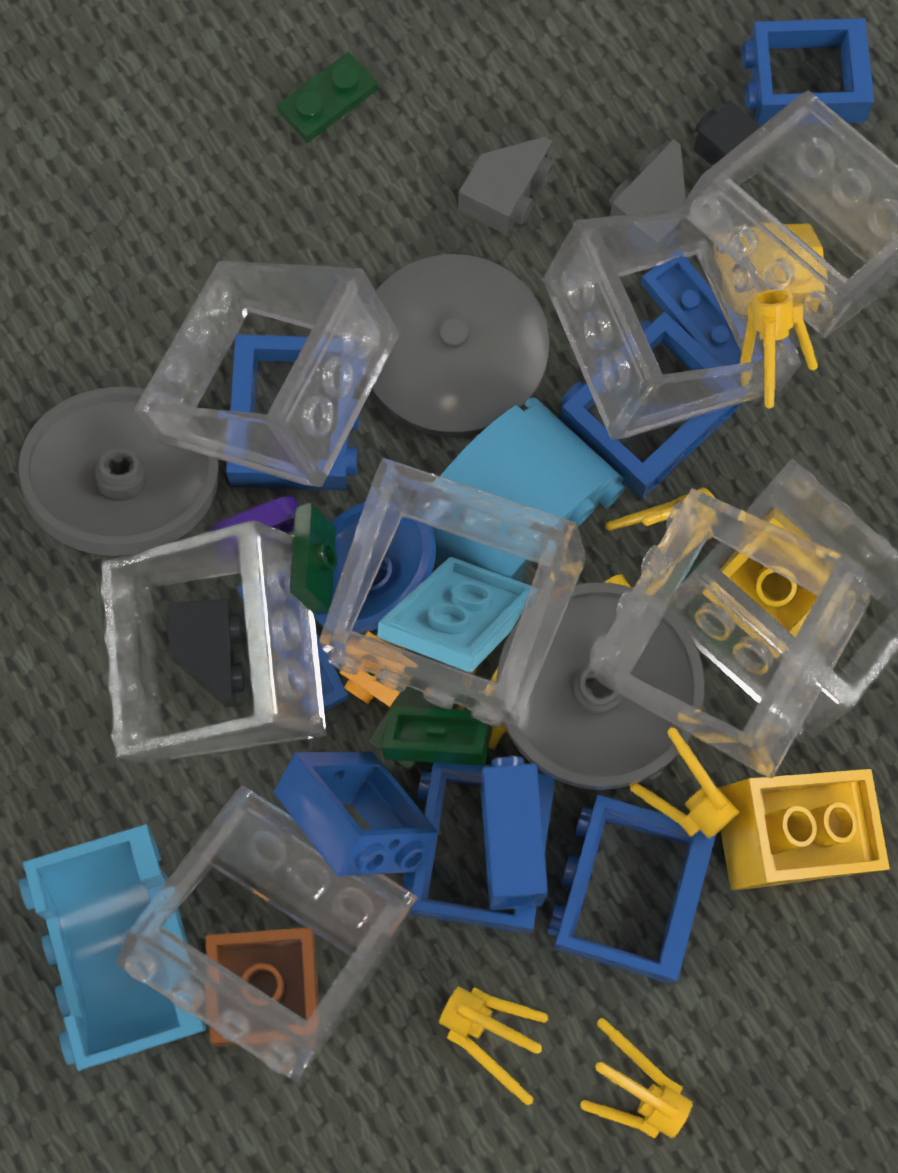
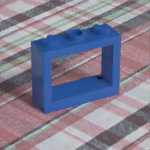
M663 312L653 323L648 319L643 321L628 339L630 344L619 354L615 350L608 353L595 368L597 374L586 385L582 382L576 383L561 400L563 406L560 420L622 475L623 483L641 500L742 406L748 389L666 312ZM662 342L716 394L642 463L587 410L653 348Z
M235 334L226 470L230 487L347 491V476L357 475L358 448L349 447L350 430H359L360 401H351L352 385H361L362 356H353L351 338ZM258 361L336 363L331 462L252 459Z
M433 762L432 771L422 770L417 800L427 801L425 816L437 831H439L446 782L480 788L483 767L492 766ZM537 773L545 853L555 779L547 774ZM438 834L428 849L424 862L417 868L416 872H405L401 901L410 902V915L531 934L533 931L537 907L515 908L514 913L428 899Z
M597 795L593 808L583 806L575 835L584 838L579 857L569 854L561 882L562 885L570 887L565 906L555 904L547 934L556 936L553 949L673 984L679 977L716 834L708 839L699 830L690 837L677 822L665 814ZM605 821L687 845L657 961L574 936Z

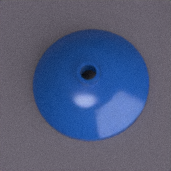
M381 498L363 502L343 512L331 522L336 527L335 551L337 554V567L333 571L331 612L315 616L307 608L315 620L331 631L341 634H361L378 629L379 621L432 573L436 557V541L430 523L411 504L392 498Z

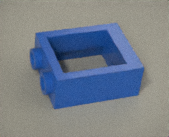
M865 18L755 22L750 40L743 41L742 66L743 69H751L752 82H747L746 109L755 111V122L760 126L866 122L874 103ZM840 47L844 92L773 94L769 49Z
M295 752L273 792L337 877L416 872L417 868L424 862L427 851L438 834L435 827L373 752ZM342 804H352L372 830H362Z
M522 757L497 758L492 760V767H483L480 784L490 910L542 907L548 891L537 764H524V758Z

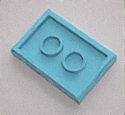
M449 557L425 581L420 583L379 621L377 637L471 673L512 631L524 613L538 602L539 589Z

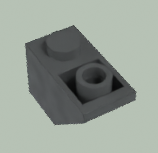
M541 137L480 154L459 190L458 211L505 235L509 234L515 222L522 225L526 221L534 203V199L530 198L536 185L544 187L554 170L556 162L551 160L553 141L546 137Z
M674 139L662 151L657 148L653 150L640 167L641 173L632 183L628 180L622 182L609 200V203L612 204L609 222L650 256L682 224L686 209L681 144Z

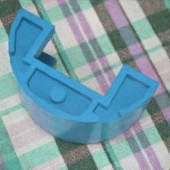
M529 398L524 403L528 409L523 411L515 405L485 428L454 459L433 484L432 487L435 490L432 492L431 505L428 507L422 502L418 505L417 509L428 520L434 532L436 541L434 563L437 566H440L449 557H453L522 582L525 568L535 558L540 562L548 558L561 542L558 535L570 523L575 528L578 527L600 504L607 509L620 497L626 488L622 484L623 476L537 398Z
M147 824L23 862L26 877L19 879L22 898L28 910L35 908L36 914L46 920L49 934L42 936L44 952L49 965L58 966L62 985L55 987L57 1002L64 1017L67 1032L59 1034L60 1044L66 1063L68 1065L75 1063L77 1071L206 1031L205 1013L203 1008L199 1009L196 1000L202 997L183 923L169 878L159 866L158 861L161 860V855Z

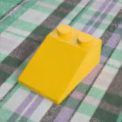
M871 769L749 778L719 787L720 791L739 811L737 816L721 829L731 891L890 869Z

